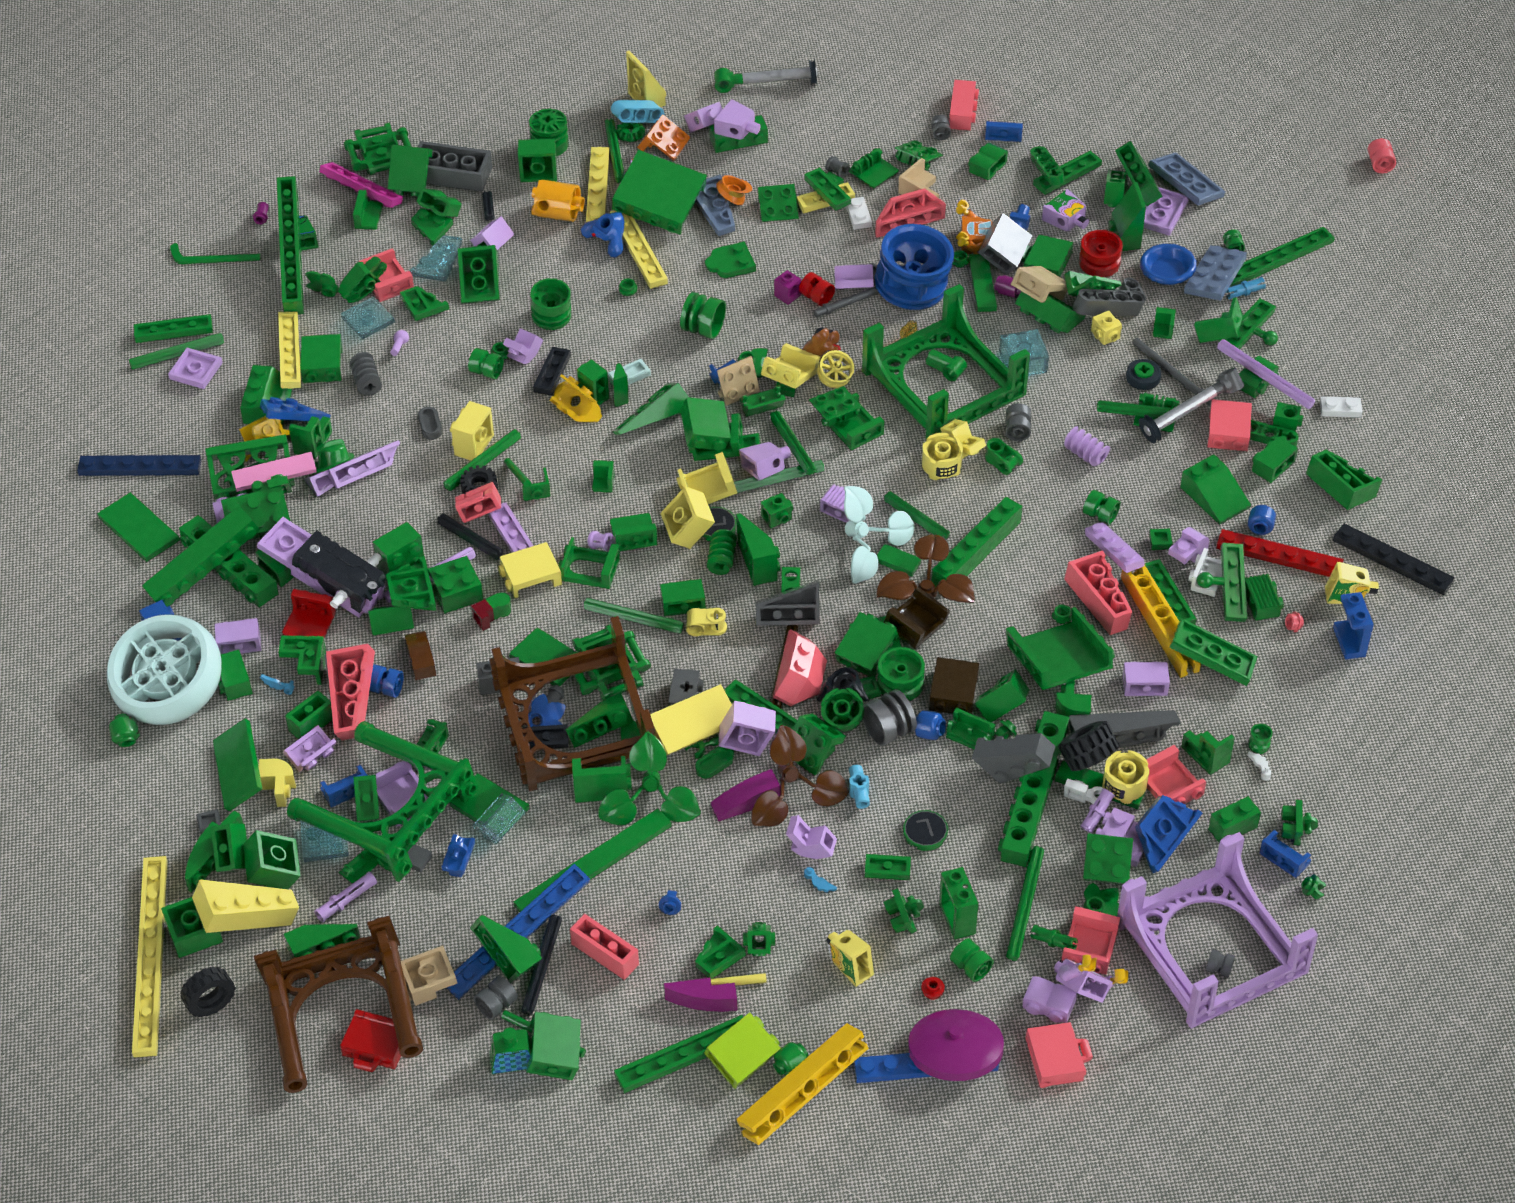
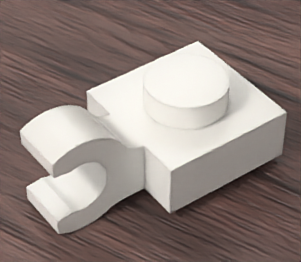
M1067 779L1064 786V796L1082 803L1089 801L1094 804L1097 800L1095 795L1100 794L1103 788L1097 786L1088 789L1089 785L1080 780Z

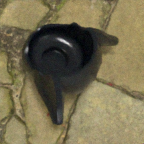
M849 667L839 668L828 677L817 697V701L820 702L833 689L850 688L856 691L865 702L869 699L857 671Z

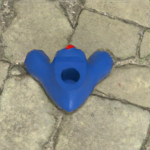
M622 213L604 214L600 218L582 225V236L586 238L598 237L604 241H610L608 254L611 257H618L622 253V237L624 232V217Z

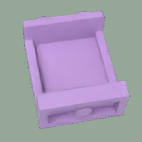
M405 761L398 762L394 766L375 774L378 800L389 816L400 810L410 800L418 785L419 778L413 771L412 765Z

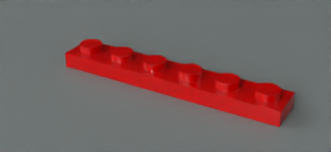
M1225 529L1221 530L1216 549L1221 550L1222 543L1243 544L1244 556L1330 577L1337 562L1343 563L1344 561L1342 558Z

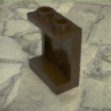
M917 587L912 597L898 609L892 607L887 611L883 623L889 622L893 624L897 629L898 636L916 649L945 625L950 610Z
M937 657L930 693L929 710L953 714L955 709L958 708L972 714L980 663Z

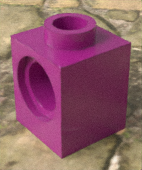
M786 270L774 279V296L789 305L801 296L799 292L801 278Z

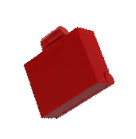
M356 1009L340 1044L342 1056L353 1058L354 1068L374 1072L378 1065L395 1070L401 1055L393 1018Z

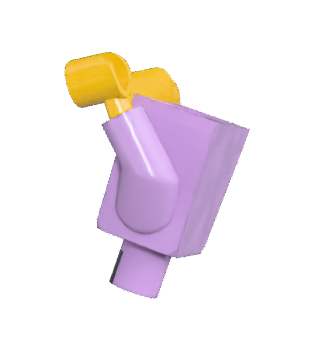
M1083 955L1082 964L1065 959L1064 961H1058L1054 967V971L1057 973V981L1076 993L1103 1003L1109 989L1114 987L1115 983L1125 984L1128 982V970L1115 969V977L1112 978L1110 975L1103 977L1094 972L1097 958H1091V955Z

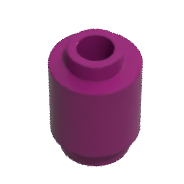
M999 275L997 277L994 290L998 291L999 294L1016 299L1021 293V290L1011 285L1013 277Z

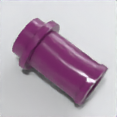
M259 202L257 204V210L253 214L256 224L262 225L268 220L267 212L269 205L266 202Z

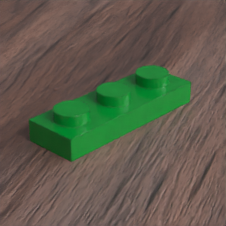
M820 167L804 174V180L835 211L851 204V198Z

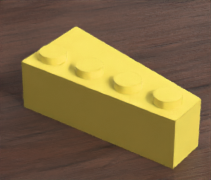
M199 880L192 897L206 933L292 925L299 909L292 890Z

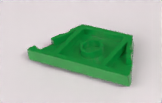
M425 556L419 557V562L412 566L407 563L399 569L386 574L392 606L436 610Z

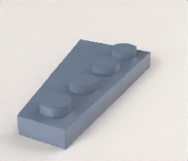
M721 174L706 180L704 191H700L695 201L718 236L735 231V223L729 208V201L724 199L716 188V183L722 179Z

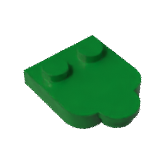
M745 241L715 248L712 250L711 256L705 260V266L708 271L712 273L717 272L722 278H731L756 272V264Z

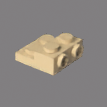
M443 946L401 961L405 981L408 986L409 999L414 1001L415 1006L437 998L436 991L457 984L456 976Z

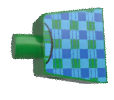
M509 1027L504 1029L503 1032L492 1035L489 1052L492 1074L527 1070V1063L531 1056V1038L527 1030H515Z

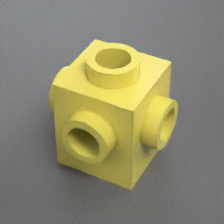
M1110 311L1092 317L1091 332L1103 345L1120 339L1122 324Z

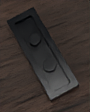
M558 347L551 348L533 386L534 393L553 395L561 378L560 375L563 374L571 357V350Z

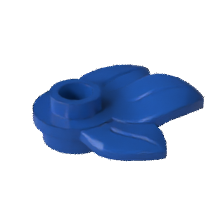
M545 694L539 695L531 704V712H529L528 716L530 727L563 725L559 720L564 715L565 704L559 702L548 703ZM535 717H539L541 720L538 725L533 724Z

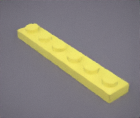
M591 147L586 222L593 221L606 214L609 147Z
M622 214L624 217L622 239L649 288L652 289L668 284L666 274L635 219Z
M278 312L281 388H301L298 312Z

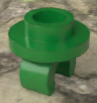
M1000 720L998 722L1000 727L996 730L995 735L1003 736L1004 739H1008L1010 735L1012 737L1017 735L1015 731L1017 728L1011 721Z
M1315 874L1307 876L1301 885L1303 888L1302 893L1306 896L1311 895L1314 899H1320L1324 896V893L1319 890L1326 887V884L1319 880V877Z

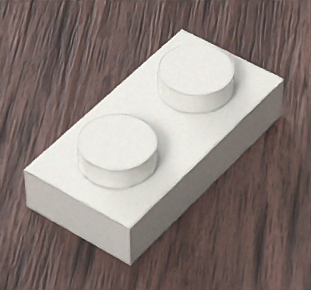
M864 197L852 198L851 204L846 206L853 229L872 227V220Z
M1321 397V416L1361 418V398Z

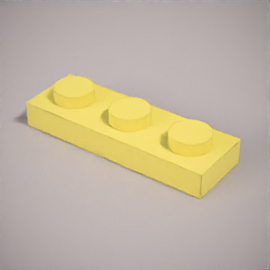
M848 182L838 185L851 199L855 198V193ZM816 191L796 196L797 204L803 214L830 206Z

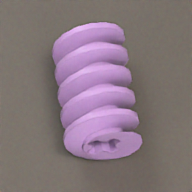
M1078 426L1074 427L1065 438V448L1077 454L1078 457L1083 458L1084 461L1089 462L1091 466H1097L1102 463L1108 456L1110 447H1104V443L1098 442L1096 437L1091 439L1092 435L1090 433L1085 435L1084 429L1078 431Z

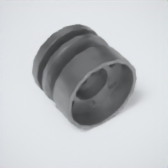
M895 689L889 694L883 695L881 700L874 699L863 705L865 709L863 717L865 727L873 740L880 746L897 739V735L903 737L907 733L916 730L917 721L910 702L900 690Z

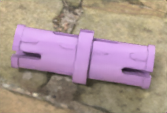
M1103 788L1095 803L1090 805V811L1080 827L1092 834L1100 819L1104 818L1105 811L1115 795Z

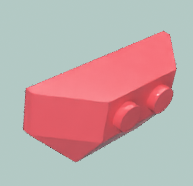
M925 188L892 197L876 220L875 236L876 238L885 236L891 229L900 225H923L944 219L946 204Z
M791 629L788 631L773 698L789 706H794L820 694L827 660L811 640Z

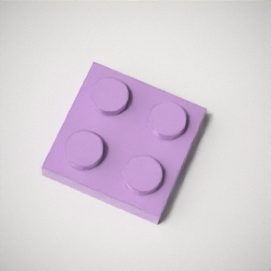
M186 348L168 373L169 379L205 389L222 365V357Z

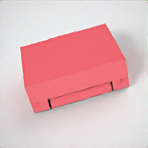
M1071 1022L1027 1028L1025 1039L1040 1088L1083 1081L1086 1075L1084 1063L1089 1062L1093 1055L1088 1040L1075 1038Z

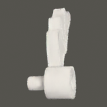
M1248 752L1247 756L1261 769V779L1265 781L1270 780L1271 770L1266 758L1260 754Z

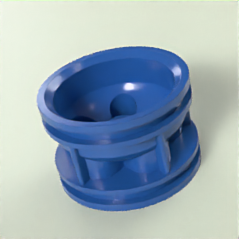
M905 224L891 229L883 238L880 261L875 273V286L879 294L889 303L909 310L927 309L939 303L943 298L944 291H946L948 275L954 259V249L951 242L938 230L921 224ZM901 261L904 266H900L896 262Z

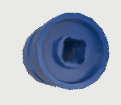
M373 664L369 691L378 694L382 691L385 696L397 698L404 682L403 671L392 668L387 671L386 667Z

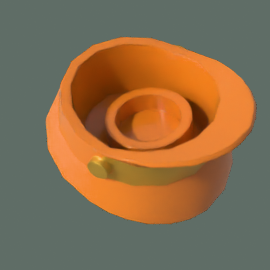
M731 175L723 176L716 183L719 194L735 205H743L745 193L752 191L751 184Z

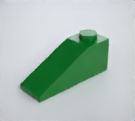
M1108 169L1104 204H1107L1108 207L1115 208L1123 198L1126 171Z

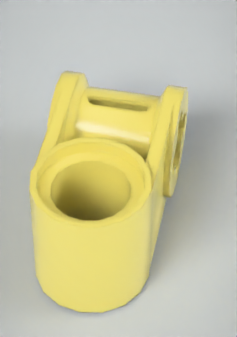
M721 608L690 609L687 612L686 631L691 636L722 635L727 631V624L724 621L726 613Z

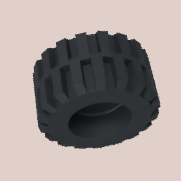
M1097 721L1065 737L1058 745V748L1070 770L1080 771L1105 760L1120 745L1108 722Z

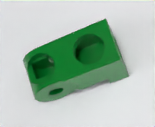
M782 567L781 593L799 587L801 567ZM794 573L797 577L786 576V574Z

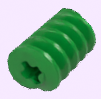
M721 529L711 535L707 568L716 575L727 574L733 566L737 535L731 530Z

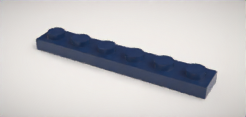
M201 455L80 456L77 471L79 476L199 475L202 460Z

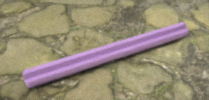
M1225 339L1218 343V350L1305 408L1310 409L1315 403L1314 398Z

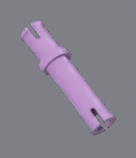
M367 872L366 875L338 895H332L328 902L314 911L316 917L321 922H324L337 911L341 912L344 910V906L377 884L374 875L371 872Z

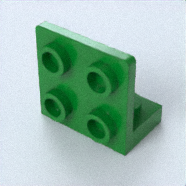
M1068 271L1064 274L1068 295L1077 297L1081 289L1115 290L1121 286V281L1073 271Z
M650 513L610 519L615 544L620 546V551L657 545L656 524L652 523Z
M813 713L799 716L793 730L803 738L807 750L805 757L801 761L794 762L813 775H818L831 747L842 744L846 735L828 725Z

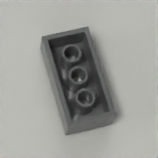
M419 142V148L433 150L432 157H429L426 184L483 192L493 168L491 151L432 142Z

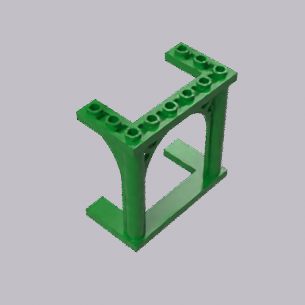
M960 284L944 291L942 320L932 323L905 338L883 347L884 326L880 322L863 330L862 372L865 376L872 374L926 430V439L930 435L942 433L940 428L954 419L966 421L969 424L1025 396L1027 392L1030 353L1023 349L1009 356L1007 368L982 343L971 328L963 309L964 288ZM948 336L950 337L949 342L944 343L941 341ZM947 348L960 351L971 357L1001 388L948 414L949 393L945 389L928 396L926 406L907 386L903 372L908 361L918 353L929 349ZM895 362H897V363L900 364L899 366H896V367L889 366V365H891V364H893V363H895Z

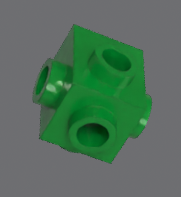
M783 493L761 501V516L770 529L792 520L793 504L790 499H786Z
M753 922L752 925H748V931L743 932V946H748V954L759 957L771 954V946H775V932H771V925H766L765 922ZM755 936H764V938L757 940Z

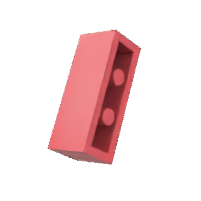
M954 80L949 119L951 129L971 131V123H975L977 101L975 100H978L979 89H976V81Z
M584 914L570 928L571 944L623 980L639 965L637 948L588 915Z

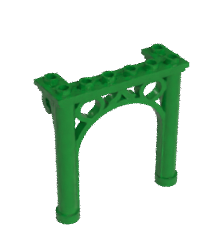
M362 721L358 724L354 733V738L357 742L408 762L418 770V785L410 800L391 816L369 823L351 821L300 798H294L289 803L287 816L297 822L303 821L364 848L377 856L378 864L387 871L392 872L395 880L400 882L413 867L408 855L411 847L418 842L421 835L432 825L437 816L444 811L453 797L458 794L461 800L466 803L475 794L478 785L469 759L464 758L463 760L460 759L459 762L377 729L371 723ZM423 767L428 768L431 771L425 773ZM441 779V782L436 787H426V784L430 781ZM397 824L403 825L397 833H388L389 827ZM381 831L382 835L380 836L373 832Z

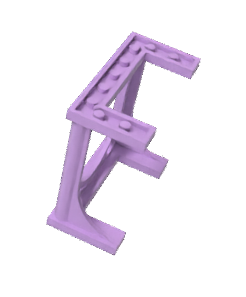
M1240 832L1232 836L1227 835L1220 841L1214 868L1202 870L1196 876L1183 879L1170 888L1165 887L1150 897H1145L1147 882L1142 876L1135 880L1130 879L1126 881L1121 889L1117 917H1120L1119 929L1124 930L1127 928L1187 1012L1186 1023L1191 1029L1307 974L1318 937L1317 932L1311 928L1294 936L1291 943L1260 902L1248 881L1242 864L1241 853L1245 838ZM1221 886L1223 893L1220 896H1214L1211 889ZM1228 893H1230V898H1232L1233 900L1227 899ZM1201 902L1222 904L1236 910L1247 919L1281 966L1216 996L1219 981L1214 974L1192 985L1167 948L1165 929L1171 917L1188 905ZM1157 916L1162 920V923L1153 924L1147 921V918ZM1154 931H1159L1160 933L1155 935Z

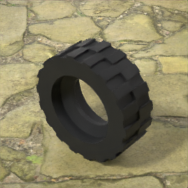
M213 966L193 974L182 986L180 997L190 1014L192 1013L195 1017H207L226 1007L231 998L234 997L236 987L225 969ZM215 987L209 994L200 997L205 991Z

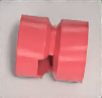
M1380 138L1369 144L1368 154L1374 171L1381 174L1392 171L1396 166V158L1390 141Z

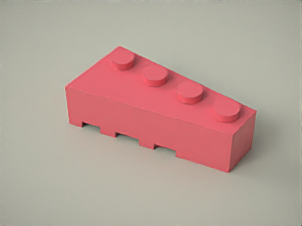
M1104 551L1068 562L1064 580L1107 633L1113 635L1127 630L1132 610L1124 593L1120 592L1117 578H1114L1111 573L1112 568L1105 560L1106 555Z
M368 643L326 651L334 734L341 740L353 739L356 727L359 723L365 721L375 651Z

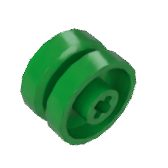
M896 647L887 650L881 655L878 661L877 683L882 695L889 694L896 689L900 690L908 701H912L921 694L924 687L925 662L917 651L906 647Z

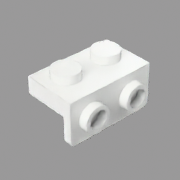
M1204 548L1202 554H1198L1194 565L1196 569H1192L1188 580L1192 582L1190 590L1215 597L1219 585L1201 588L1197 584V576L1201 572H1209L1214 577H1222L1221 560L1208 557V549Z

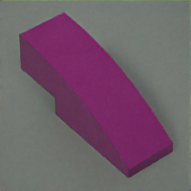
M770 769L733 786L710 802V805L719 822L752 811L758 797L766 791L773 790L780 796V784L773 770Z
M710 978L664 983L665 1000L674 1004L702 1011H738L735 983L711 985Z

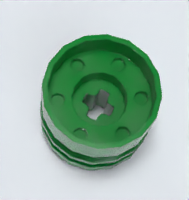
M550 108L542 109L532 114L529 119L530 138L555 139L556 155L563 154L569 146L567 117L564 113Z
M547 278L535 283L530 293L533 322L545 330H557L566 326L571 319L572 313L569 286L556 278Z
M692 291L686 298L680 317L681 330L690 331V333L694 334L699 331L700 336L715 339L724 323L726 314L725 301L710 297L707 300L706 295H700Z

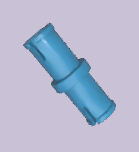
M1263 277L1248 282L1246 280L1242 281L1241 284L1229 287L1226 293L1233 291L1234 293L1226 296L1229 300L1242 295L1248 296L1251 292L1265 289L1266 284L1258 285L1265 282Z

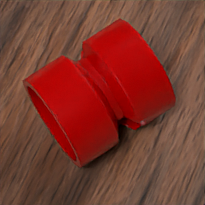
M810 272L802 279L799 292L823 307V304L829 303L832 300L835 286L827 280H823L816 273Z

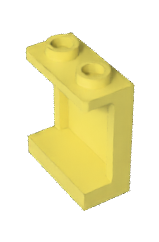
M785 343L782 345L781 355L778 358H764L761 375L796 389L817 374L820 356Z
M723 452L715 454L717 463L688 474H683L682 469H678L680 477L676 479L679 488L688 487L704 493L708 504L737 494L738 492Z
M547 542L500 556L499 574L501 578L505 577L506 589L508 592H512L514 598L519 597L518 590L548 580L552 581L554 587L562 585L561 571Z

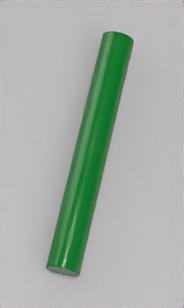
M506 458L504 464L524 487H530L531 481L510 458Z

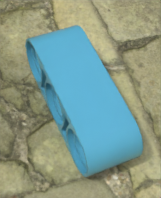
M617 100L611 106V112L624 123H655L662 114L664 115V110L651 100Z

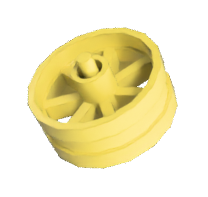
M837 350L829 351L823 355L817 367L819 380L830 388L845 386L854 373L852 359L848 354ZM828 359L830 365L824 364L823 362ZM823 369H827L830 371L825 374ZM849 370V376L842 371ZM838 375L841 376L844 380L839 381Z

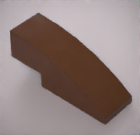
M421 631L404 635L415 680L436 676L435 663L426 632Z

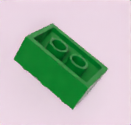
M1021 291L1015 302L1016 305L1020 306L1019 310L1027 315H1030V313L1035 315L1034 319L1041 324H1045V322L1050 324V329L1058 334L1061 331L1069 333L1086 317V315L1076 313L1071 306L1048 294L1045 302L1041 303Z
M252 366L240 406L243 424H250L266 416L260 408L261 399L270 400V397H276L286 401V398H291L293 389L281 388L280 371L273 366Z

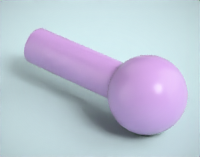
M398 330L395 332V343L390 351L391 355L397 356L402 344L408 342L409 335L406 331Z

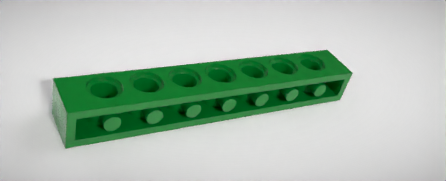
M296 176L277 177L282 304L284 312H298L299 315L304 314L298 186Z
M1044 711L1042 719H1037L1035 731L1042 733L1055 745L1050 767L1027 774L1019 779V782H1022L1021 787L1017 786L1014 799L1017 800L1015 804L1011 803L1008 815L1011 819L1006 821L1003 834H1006L1005 839L1000 838L998 851L1001 852L1000 861L1027 868L1061 755L1058 745L1068 732L1070 718L1068 716Z

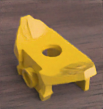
M561 374L560 377L565 381L557 385L554 396L549 401L575 421L598 422L602 418V414L597 401L591 397L592 392L585 386H582V388L578 387L579 382L572 376L566 378ZM579 396L580 403L577 406H572L571 400Z
M266 416L239 429L244 441L285 434L286 436L290 435L289 430L283 429L280 419H268ZM251 454L246 455V458H245V461H246V462H247V461L249 460V458L251 457Z

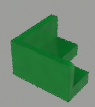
M1237 297L1232 299L1229 312H1223L1221 317L1196 321L1194 323L1200 343L1238 337L1243 315Z
M312 416L305 427L290 424L289 431L294 454L300 455L311 452L313 459H316L320 447L326 443L332 433L330 418L322 416L321 420H319V418Z
M281 636L278 651L279 658H299L297 665L298 675H315L317 685H322L325 667L324 654H326L324 636Z
M1014 669L999 678L994 687L977 696L975 704L985 719L993 722L1023 704L1030 689L1017 670Z
M1189 730L1183 734L1181 748L1209 775H1212L1230 763L1235 737L1231 734L1219 742L1208 731L1195 735Z

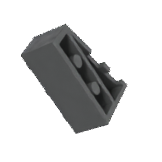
M819 580L756 602V626L820 624Z
M1042 733L1016 735L1015 739H1004L1003 736H997L996 740L985 741V738H978L972 759L1001 784L1050 767L1055 745Z

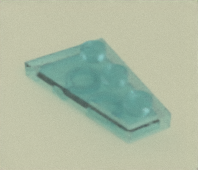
M443 235L431 247V252L426 257L423 256L416 267H412L409 270L412 276L446 282L458 255L457 248H460L462 245V238Z

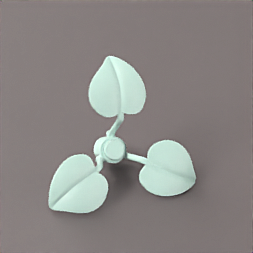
M845 486L844 511L846 517L850 520L845 525V533L862 545L855 549L851 560L852 583L856 584L872 578L878 569L877 555L870 552V546L860 538L865 537L869 531L889 532L888 541L893 545L901 546L911 539L914 533V523L906 512L895 511L888 519L889 528L868 527L862 521L866 519L865 515L872 511L873 500L871 495L863 488Z

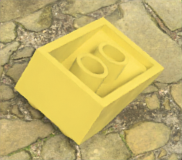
M627 51L628 94L634 100H651L659 107L665 106V89L661 87L651 72L630 51Z

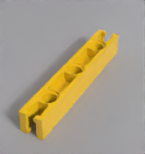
M1146 566L1136 569L1133 574L1131 571L1126 573L1122 570V582L1179 677L1188 675V662L1193 668V673H1198L1201 663L1169 648L1179 620Z
M848 1023L841 1027L736 1119L740 1127L746 1128V1130L741 1131L743 1136L757 1145H760L869 1049L867 1043L861 1041L864 1038L863 1032Z

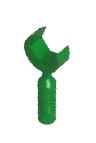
M719 736L711 738L706 743L700 741L685 748V751L691 747L698 748L699 751L694 754V757L699 759L704 755L705 747L719 745Z

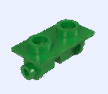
M364 849L348 864L346 863L344 868L338 873L353 884L378 865L377 856Z

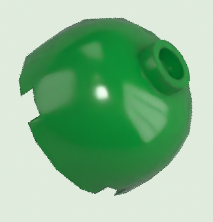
M850 688L833 689L825 695L821 702L823 720L840 732L852 731L858 727L863 720L865 709L860 695Z

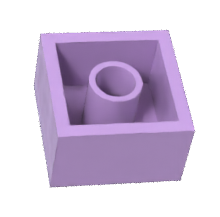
M734 701L720 724L719 746L760 756L775 733L776 711Z

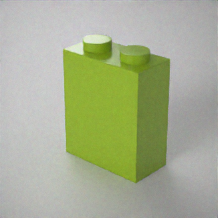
M750 1012L710 1044L704 1053L734 1089L738 1088L774 1057V1054L781 1049L778 1039L773 1034H768L763 1028L764 1024L761 1019L756 1015L753 1016Z

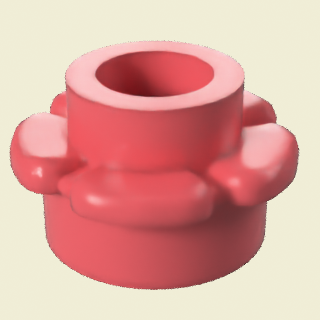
M1294 611L1286 615L1285 626L1287 630L1298 632L1303 627L1304 620L1299 613Z

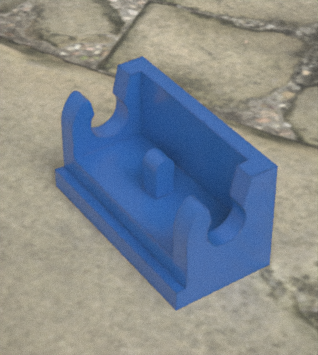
M361 765L356 766L357 773L327 786L325 781L320 782L322 786L320 787L321 792L331 808L355 797L353 777L368 776Z
M1273 830L1262 840L1259 854L1297 878L1311 863V854L1307 852L1302 856L1280 841L1276 836L1278 832Z

